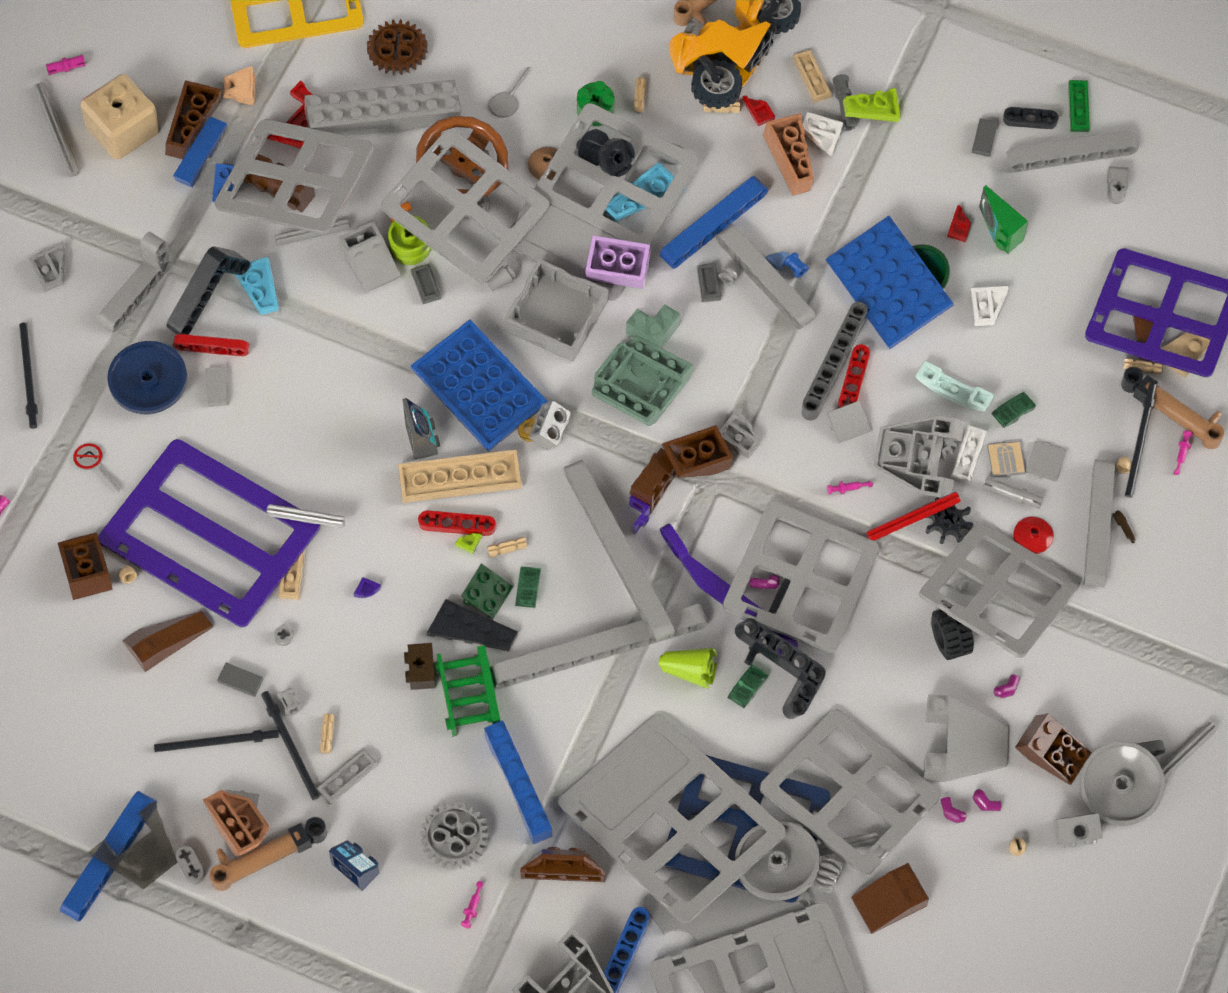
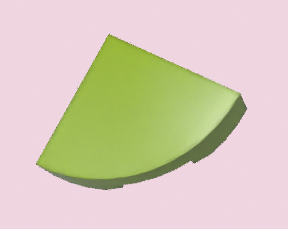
M472 533L461 536L455 542V546L473 554L482 539V535Z

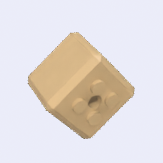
M119 74L81 100L80 107L85 127L113 159H122L159 134L160 127L155 106L125 74ZM118 103H122L121 107L114 108Z

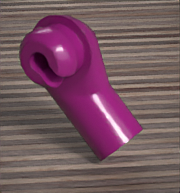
M944 797L940 800L946 819L955 823L966 820V813L954 808L950 797Z

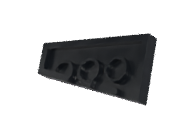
M445 599L427 631V636H440L447 640L453 641L455 639L468 644L476 643L485 645L488 648L510 651L518 636V631Z

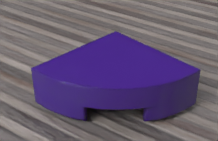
M362 577L354 592V597H371L380 590L381 584Z

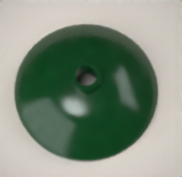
M920 244L912 246L944 289L950 277V266L946 256L939 249L930 245Z

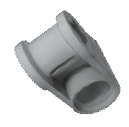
M1108 166V199L1114 204H1120L1125 199V192L1128 188V168Z

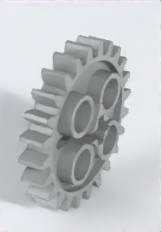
M447 802L445 809L439 805V812L431 810L433 817H425L427 823H422L424 831H420V836L423 837L421 845H426L423 851L424 853L429 852L428 858L432 859L435 857L436 865L442 861L443 868L450 864L451 869H454L455 864H458L459 868L462 869V863L464 862L470 866V859L478 861L476 854L483 855L481 848H487V843L484 840H488V834H486L488 827L483 826L485 824L484 818L479 819L480 812L473 814V806L467 810L466 803L460 808L457 802H455L454 807H451L449 802ZM449 819H455L457 821L453 825H449L446 823V821ZM471 829L474 833L467 836L464 834V831ZM456 833L458 834V837H457V836H453V838H451V835H450V834H452V835H455ZM442 835L445 839L438 842L435 840V837ZM455 846L463 848L460 852L452 851V848Z

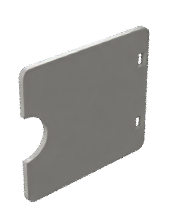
M733 840L719 849L724 855L728 856ZM706 858L701 860L710 863ZM682 872L665 884L683 901L689 902L713 880ZM730 886L690 923L684 924L678 921L651 894L645 896L643 900L644 908L649 912V915L663 935L672 931H683L690 934L696 940L697 945L802 910L804 908L800 902L804 898L810 906L816 903L807 891L800 894L796 902L788 903L785 901L762 899L747 890ZM670 895L664 898L671 906L676 902ZM807 914L795 917L797 923L809 920ZM745 935L734 939L736 945L747 942ZM756 944L728 955L739 985L768 967L760 946ZM707 961L688 968L704 993H725L713 961Z

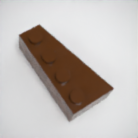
M187 80L184 81L166 140L165 155L179 159L185 157L208 118L213 115L220 104L222 89Z
M260 154L255 159L273 164L270 158ZM279 162L276 163L277 165L285 166V165L282 164V163H279ZM247 174L243 180L245 183L253 184L259 191L267 192L273 198L283 182L254 174ZM304 185L296 186L287 203L288 207L292 210L303 212L315 197L314 188Z

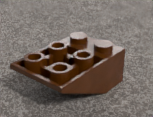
M1049 713L1036 715L1015 746L1029 761L1069 785H1072L1092 753Z

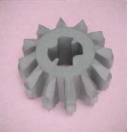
M832 856L823 857L817 877L813 882L814 887L819 891L831 893L839 880L843 868L842 862Z

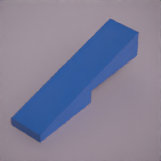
M211 116L208 118L173 174L177 182L192 188L194 187L208 157H212L228 125L226 122Z

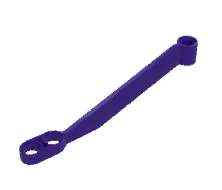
M670 523L661 527L660 533L676 558L681 561L696 585L723 605L731 585L689 555L685 544ZM742 595L741 600L743 602L760 608L746 596ZM746 609V614L754 617L757 616L756 612ZM772 631L794 647H798L797 640ZM778 648V653L783 656L782 650Z

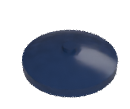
M141 341L127 346L114 357L108 370L107 380L112 397L121 407L136 414H155L170 408L181 398L187 385V370L182 357L174 348L157 341Z

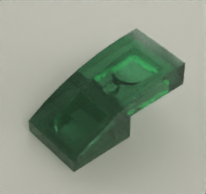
M1022 392L995 409L992 415L1005 428L1017 422L1021 416L1033 411L1037 405L1025 392Z
M521 566L515 606L536 608L541 568Z
M752 664L733 687L727 698L745 708L755 697L756 692L767 681L769 675Z

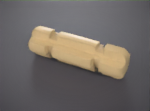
M638 77L635 84L633 110L641 113L644 111L646 79Z
M735 102L733 105L730 104L727 108L721 107V109H716V107L708 108L704 104L703 111L711 112L713 110L718 113H729V111H732V113H739L740 102Z
M1125 358L1123 365L1124 369L1137 367L1142 372L1150 373L1151 371L1153 374L1158 375L1161 374L1163 367L1160 363L1155 362L1152 364L1151 361L1138 359L1133 361L1132 358Z
M519 537L515 541L512 539L500 542L498 545H489L487 547L490 557L498 556V553L502 555L516 551L517 548L519 550L525 549L527 547L525 537Z
M326 713L323 715L320 752L329 754L332 748L334 715Z

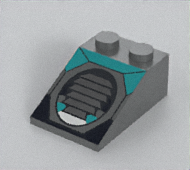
M402 399L405 427L414 459L438 455L437 447H440L438 435L434 436L433 430L436 429L433 418H429L426 410L409 399Z

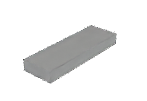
M362 749L316 789L331 805L378 766V764L365 749Z

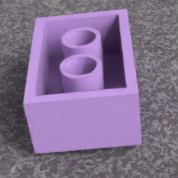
M592 236L585 271L586 280L644 289L650 258V245Z

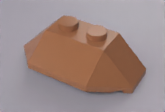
M220 790L203 799L217 830L234 855L240 856L260 845L270 827L250 798L229 794L226 791Z

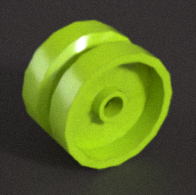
M412 215L429 228L428 224L422 218ZM396 221L392 222L388 229L389 250L392 257L404 265H416L428 258L431 247Z

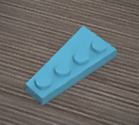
M658 162L631 184L661 198L674 176ZM617 194L612 198L605 213L614 222H617L647 207L621 194Z

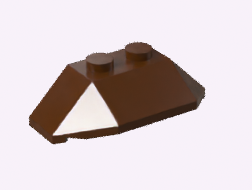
M548 847L547 849H542L520 869L521 879L605 883V871L586 851H581L579 848L560 850L558 847Z

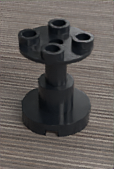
M593 129L585 133L576 143L578 157L596 166L600 165L602 171L608 175L620 177L625 175L632 167V158H635L634 148L630 142L622 138L609 139L605 132Z

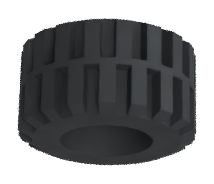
M941 609L933 611L931 617L932 631L938 649L944 658L951 660L973 653L974 638L972 630L947 615Z

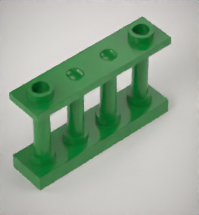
M485 645L477 646L478 654H474V657L442 663L440 653L437 654V662H434L435 672L440 674L449 717L445 718L447 731L451 730L452 737L456 736L457 726L484 721L495 724L501 721ZM471 665L480 666L481 673H478L476 676L446 681L444 670ZM478 683L484 685L485 691L482 694L450 700L448 689ZM481 702H484V704L488 703L489 710H486V713L455 719L453 717L452 708Z

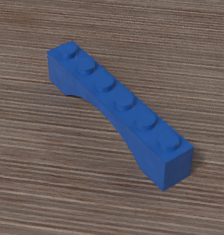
M502 720L485 727V739L510 787L533 845L551 838L552 827L504 721Z

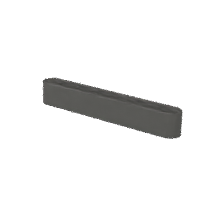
M853 303L803 400L801 413L804 419L812 421L819 416L866 322L868 309L864 303ZM828 375L830 378H824L823 376ZM815 391H821L823 393L817 394L815 393ZM807 407H813L815 409L809 410L807 409Z

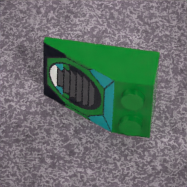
M985 185L979 208L997 248L1009 254L1024 241L1028 220Z

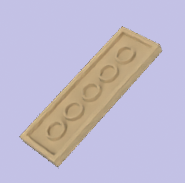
M517 449L398 464L403 503L522 488Z

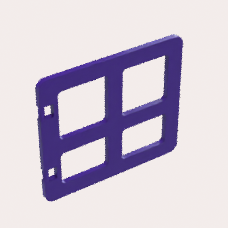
M1126 248L1119 249L1085 331V338L1087 341L1198 376L1210 377L1214 373L1228 335V279ZM1134 265L1167 275L1171 278L1159 308L1124 299L1117 295L1128 266ZM1116 268L1122 269L1120 276L1114 274ZM1185 282L1227 294L1216 325L1196 321L1173 312ZM1116 310L1152 321L1153 326L1147 342L1140 343L1105 332L1104 327L1110 312ZM1097 315L1104 316L1102 323L1095 321ZM1171 327L1209 339L1210 343L1204 359L1198 361L1161 349L1160 345L1167 328Z

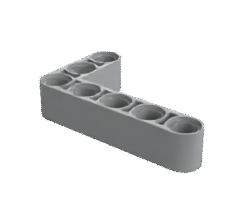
M147 232L140 243L144 261L98 315L97 321L113 332H116L171 266L167 242L152 232Z

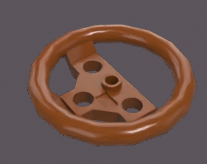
M451 116L438 120L424 131L416 147L417 163L442 135L441 132L455 127L471 128L473 131L467 140L482 151L485 150L490 141L497 153V162L508 170V150L502 136L490 124L474 117ZM438 146L433 153L438 156L442 148ZM454 147L449 149L450 155H444L440 159L442 163L451 168V172L455 176L465 177L474 184L485 173L484 169ZM479 170L482 172V175L474 176L472 171ZM495 182L483 197L493 192L501 185V182ZM470 189L457 190L462 194H466Z

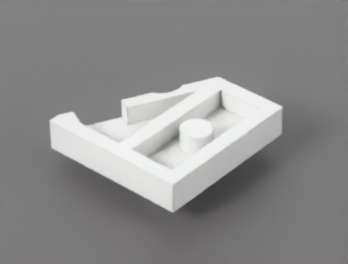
M807 112L802 124L805 135L825 153L832 156L843 127V122Z
M1008 286L971 288L970 294L975 326L995 324L1007 295Z

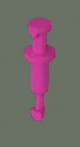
M1184 431V439L1178 443L1180 447L1176 460L1178 465L1173 475L1180 474V467L1185 461L1187 450L1191 449L1192 445L1189 444V439L1193 436V433L1190 431Z
M839 481L837 486L827 485V492L830 495L832 492L839 491L842 495L845 491L857 490L863 486L870 488L873 486V482L843 483V481Z
M482 881L476 883V893L472 895L468 908H465L463 911L466 917L461 922V926L464 928H471V919L477 917L476 908L480 900L479 893L483 887Z

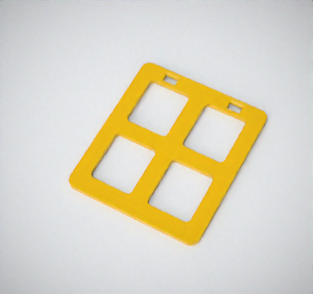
M230 0L238 44L242 48L361 28L364 24L359 0H345L347 17L315 23H306L301 0H287L293 23L291 27L252 33L246 8L251 5L281 0ZM355 1L356 9H350L349 3Z

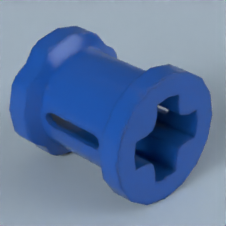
M795 252L786 258L784 265L794 272L796 278H800L809 270V266L804 264Z

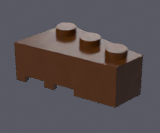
M660 448L657 453L652 455L649 464L631 485L629 492L630 495L650 506V514H652L677 475L664 449Z

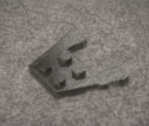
M154 801L138 813L151 832L128 850L117 856L104 839L88 852L91 856L143 890L178 863Z

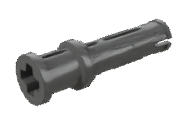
M840 74L832 79L836 87L835 97L839 100L843 129L851 131L852 128L855 129L853 117L845 116L843 106L844 98L852 95L848 86L849 76Z

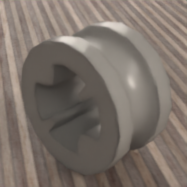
M724 267L723 272H720L718 275L719 279L728 286H732L734 281L738 279L737 273L729 267Z
M280 626L275 630V641L278 645L287 646L292 642L293 632L291 628ZM283 632L287 633L285 639H281V636L278 635H282Z

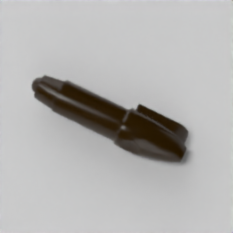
M1117 510L1112 514L1117 525L1121 526L1126 538L1131 543H1135L1136 539L1127 519L1122 512Z

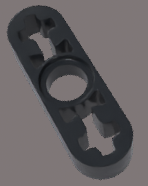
M1008 107L1003 114V122L1013 127L1053 129L1057 126L1059 119L1055 111L1046 109ZM1033 115L1036 120L1028 121L1025 117ZM1047 117H1050L1052 122H1048Z

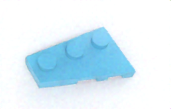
M269 258L251 261L247 272L243 275H236L260 315L279 311Z

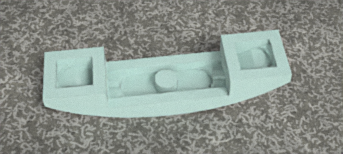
M927 361L924 362L916 374V378L932 391L970 409L985 411L994 398V394L978 386L974 389L943 374L941 368Z

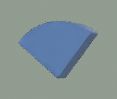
M780 251V253L769 254L765 259L775 269L781 271L784 267V261L790 253Z

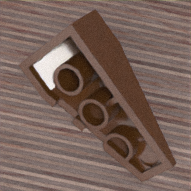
M199 611L141 628L122 641L146 672L213 628V625L205 614Z

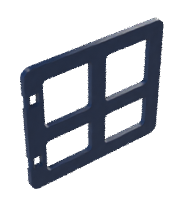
M706 755L730 778L750 783L749 795L761 805L764 794L760 791V785L770 773ZM699 774L684 789L677 811L687 820H690L693 814L698 815L711 803L698 798L705 778L704 774ZM786 778L779 786L789 795L809 800L811 802L809 808L811 814H813V811L819 812L831 798L830 792L827 789ZM728 808L716 820L737 827L727 856L731 861H735V853L739 842L748 831L759 824L743 810ZM672 827L667 838V841H669L677 833V831ZM806 830V831L813 837V839L815 840V842L817 843V840H818V839H817L813 834H811L808 830ZM680 853L664 865L710 880H714L720 875V871L711 863L690 858ZM739 879L731 885L747 890ZM800 895L782 901L794 903L798 900Z

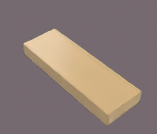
M811 50L794 54L792 59L813 102L816 103L831 98L832 93Z
M304 551L281 580L278 593L279 599L299 600Z

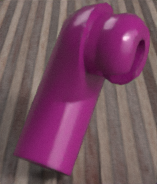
M770 575L769 579L751 577L749 586L759 589H776L780 585V578L777 575Z
M1011 674L1007 684L994 688V695L1000 698L1013 696L1020 677Z
M981 789L974 791L973 800L980 810L1001 811V801H990Z

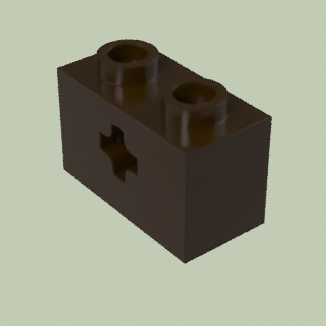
M432 643L407 644L408 652H404V662L409 664V671H405L406 683H410L411 690L435 688Z

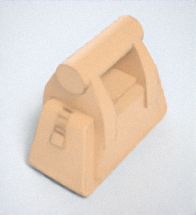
M250 66L236 71L229 76H224V98H230L248 105L255 104V74L253 67Z

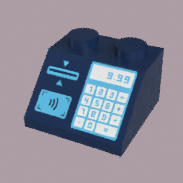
M346 840L332 847L329 850L332 866L360 890L363 891L380 873L379 863L372 856L367 857L363 854V849L354 842L352 844Z

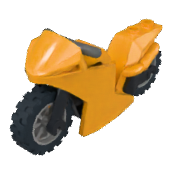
M735 0L734 13L741 24L740 26L732 27L726 21L718 19L715 22H708L699 30V34L696 36L691 34L695 27V22L690 21L683 33L681 32L671 38L669 42L671 61L677 74L693 75L691 91L694 93V98L698 99L700 104L707 105L708 108L716 107V109H721V107L727 108L730 104L733 105L739 99L741 89L748 82L757 65L761 64L762 57L768 55L769 48L773 46L772 37L774 34H780V32L787 33L789 29H794L795 24H798L801 13L800 1Z

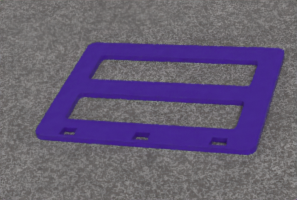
M175 439L167 446L98 535L100 544L236 626L246 627L320 530V524L274 517L293 528L294 531L275 555H270L159 490L177 465L183 464L267 513L269 504L299 509L184 441ZM149 507L261 574L242 599H238L126 533V531L142 510ZM123 544L129 550L125 553L119 550L118 547ZM171 574L180 578L177 583L168 579ZM222 604L231 608L228 614L219 609Z

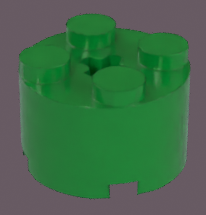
M603 81L588 83L578 90V116L583 107L589 103L595 104L612 114L614 113V93ZM593 122V123H592L593 126H596V127L603 125V124H601V123H599V122Z

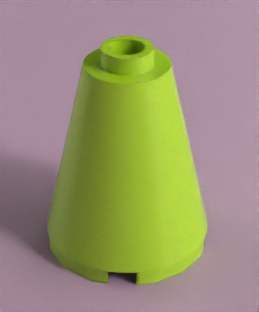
M714 648L665 651L663 655H660L659 667L665 673L709 689V685L713 684L716 675L717 663L713 661L714 657H717V652Z

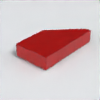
M746 95L742 96V101L757 126L775 120V115L766 101L754 100Z
M957 205L947 237L966 242L971 222L963 213L962 207Z

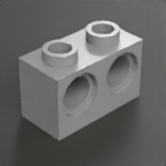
M554 401L542 404L529 438L547 450L557 447L562 442V434L569 424L568 419L571 412Z

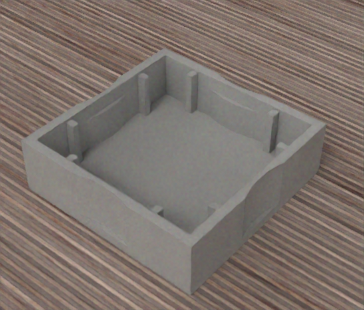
M539 259L527 278L524 289L516 297L503 319L504 331L574 362L608 302V289L586 279L575 277L565 270Z

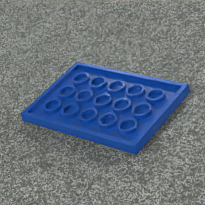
M887 216L825 259L854 301L862 302L867 306L866 317L889 350L954 306L952 300L890 216Z
M470 319L410 366V369L488 452L537 414L542 404L548 402Z

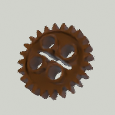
M393 19L392 24L389 25L385 21L384 27L378 25V30L373 29V35H369V41H367V54H369V60L373 61V66L378 65L379 71L385 68V74L391 70L393 75H395L396 71H399L400 75H402L403 70L410 73V68L416 70V64L422 65V59L425 60L426 53H428V44L425 34H422V29L416 30V24L410 26L409 21L402 24V19L399 20V23H395ZM400 34V37H399V43H400V44L398 45V57H397V60L395 61L394 59H395V50H396V48H397V35Z

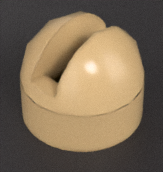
M1120 457L1116 461L1115 469L1120 473L1128 474L1132 462L1128 457Z
M124 566L125 568L120 569L119 576L123 583H131L136 579L137 574L131 566Z
M1021 838L1011 840L1009 844L1010 853L1015 856L1022 855L1026 850L1025 841ZM1016 842H1019L1021 850H1018Z

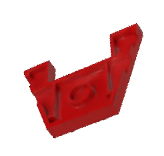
M301 80L290 91V96L303 105L286 123L308 128L304 108L305 96L313 94L307 90ZM273 134L267 137L269 140L300 149L305 142Z

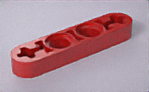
M177 334L173 340V348L179 351L230 356H247L250 346L247 341L239 339Z
M864 344L856 345L853 348L838 401V409L844 407L847 397L850 398L849 404L858 401L870 356V350ZM860 351L864 352L861 362L857 361ZM858 367L862 372L855 375L851 372V369ZM854 384L857 390L853 392L848 391L846 386Z
M427 510L421 512L418 516L419 527L425 531L468 535L478 533L482 536H490L496 531V521L488 515ZM429 517V523L425 524L424 520H426V518ZM443 519H451L453 521L452 525L443 526ZM465 520H470L473 523L470 528H464L461 524ZM476 521H479L478 529H476ZM487 522L490 523L489 528L485 529V524Z

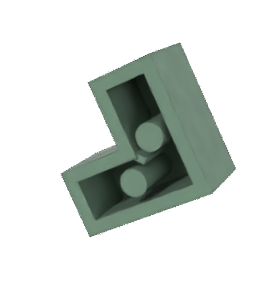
M665 304L654 318L637 308L626 322V334L631 337L638 335L663 348L680 326L681 314Z

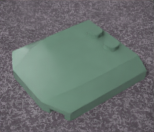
M635 335L633 340L618 344L596 371L592 395L643 424L651 426L658 421L689 381L694 369L693 364Z

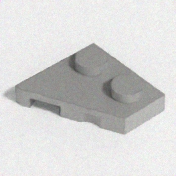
M63 243L28 258L45 292L63 284L65 252Z
M738 407L719 431L727 445L749 459L760 445V439L752 430L750 422L745 418L742 408Z

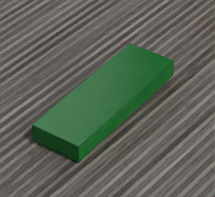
M1069 80L1070 132H1089L1088 80Z

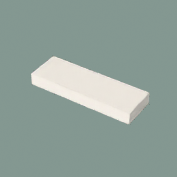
M968 425L950 477L951 479L970 484L987 433L986 430Z

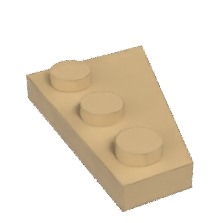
M1186 332L1161 349L1199 360L1207 350L1210 340ZM1169 367L1185 378L1189 374V372Z

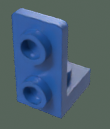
M216 163L213 202L218 197L235 165ZM233 184L230 185L227 191L232 192Z

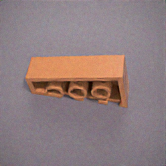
M801 113L766 122L763 137L792 196L809 192L814 180L811 161L807 152L808 146L804 137L805 131L801 122Z

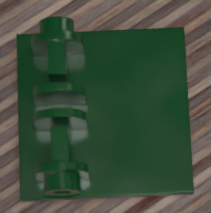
M481 563L461 594V597H463L462 602L468 606L471 603L494 619L513 586Z

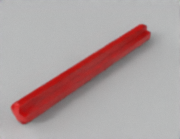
M957 492L950 493L866 532L869 540L875 541L960 503L961 499Z

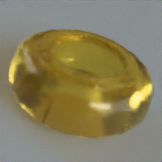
M527 419L518 427V435L522 440L533 442L529 438L530 434H527L524 430L527 427L534 426V419Z

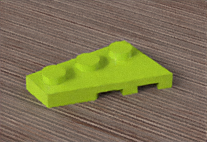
M891 88L886 92H882V90L875 91L874 94L869 95L863 93L846 96L843 100L846 117L899 122L901 118L896 88Z

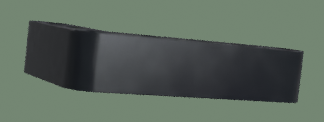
M216 246L209 248L166 324L167 328L175 334L189 335L223 274L226 272L243 275L249 269L250 261L234 250Z
M748 618L738 623L735 627V634L741 641L798 679L783 705L784 716L794 719L805 714L826 676L825 668L755 619ZM745 625L749 628V633L745 631ZM761 636L765 638L766 645L762 643ZM778 648L782 650L783 656L778 653ZM795 659L799 662V667L795 665ZM811 670L815 673L816 678L812 677ZM802 687L806 690V695L802 693ZM793 704L797 707V712L793 710Z

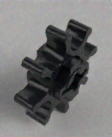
M953 505L926 517L934 522L926 527V534H930L932 531L940 532L942 535L939 541L940 544H944L947 535H953L957 542L960 543L963 536L959 533V530L967 529L970 531L973 527L972 522H966L963 519V516L970 514L971 507L967 506L965 509L960 510Z

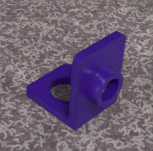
M631 495L629 497V506L641 512V515L633 525V533L636 535L641 526L644 528L650 519V506Z

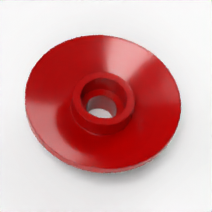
M1026 517L1020 520L1013 531L1014 541L1035 554L1046 551L1053 542L1054 535L1051 526L1039 517ZM1031 530L1037 531L1038 533L1032 534Z

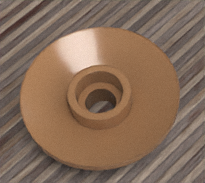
M543 147L530 155L528 168L535 178L540 180L557 149ZM551 170L547 179L552 181L556 172Z

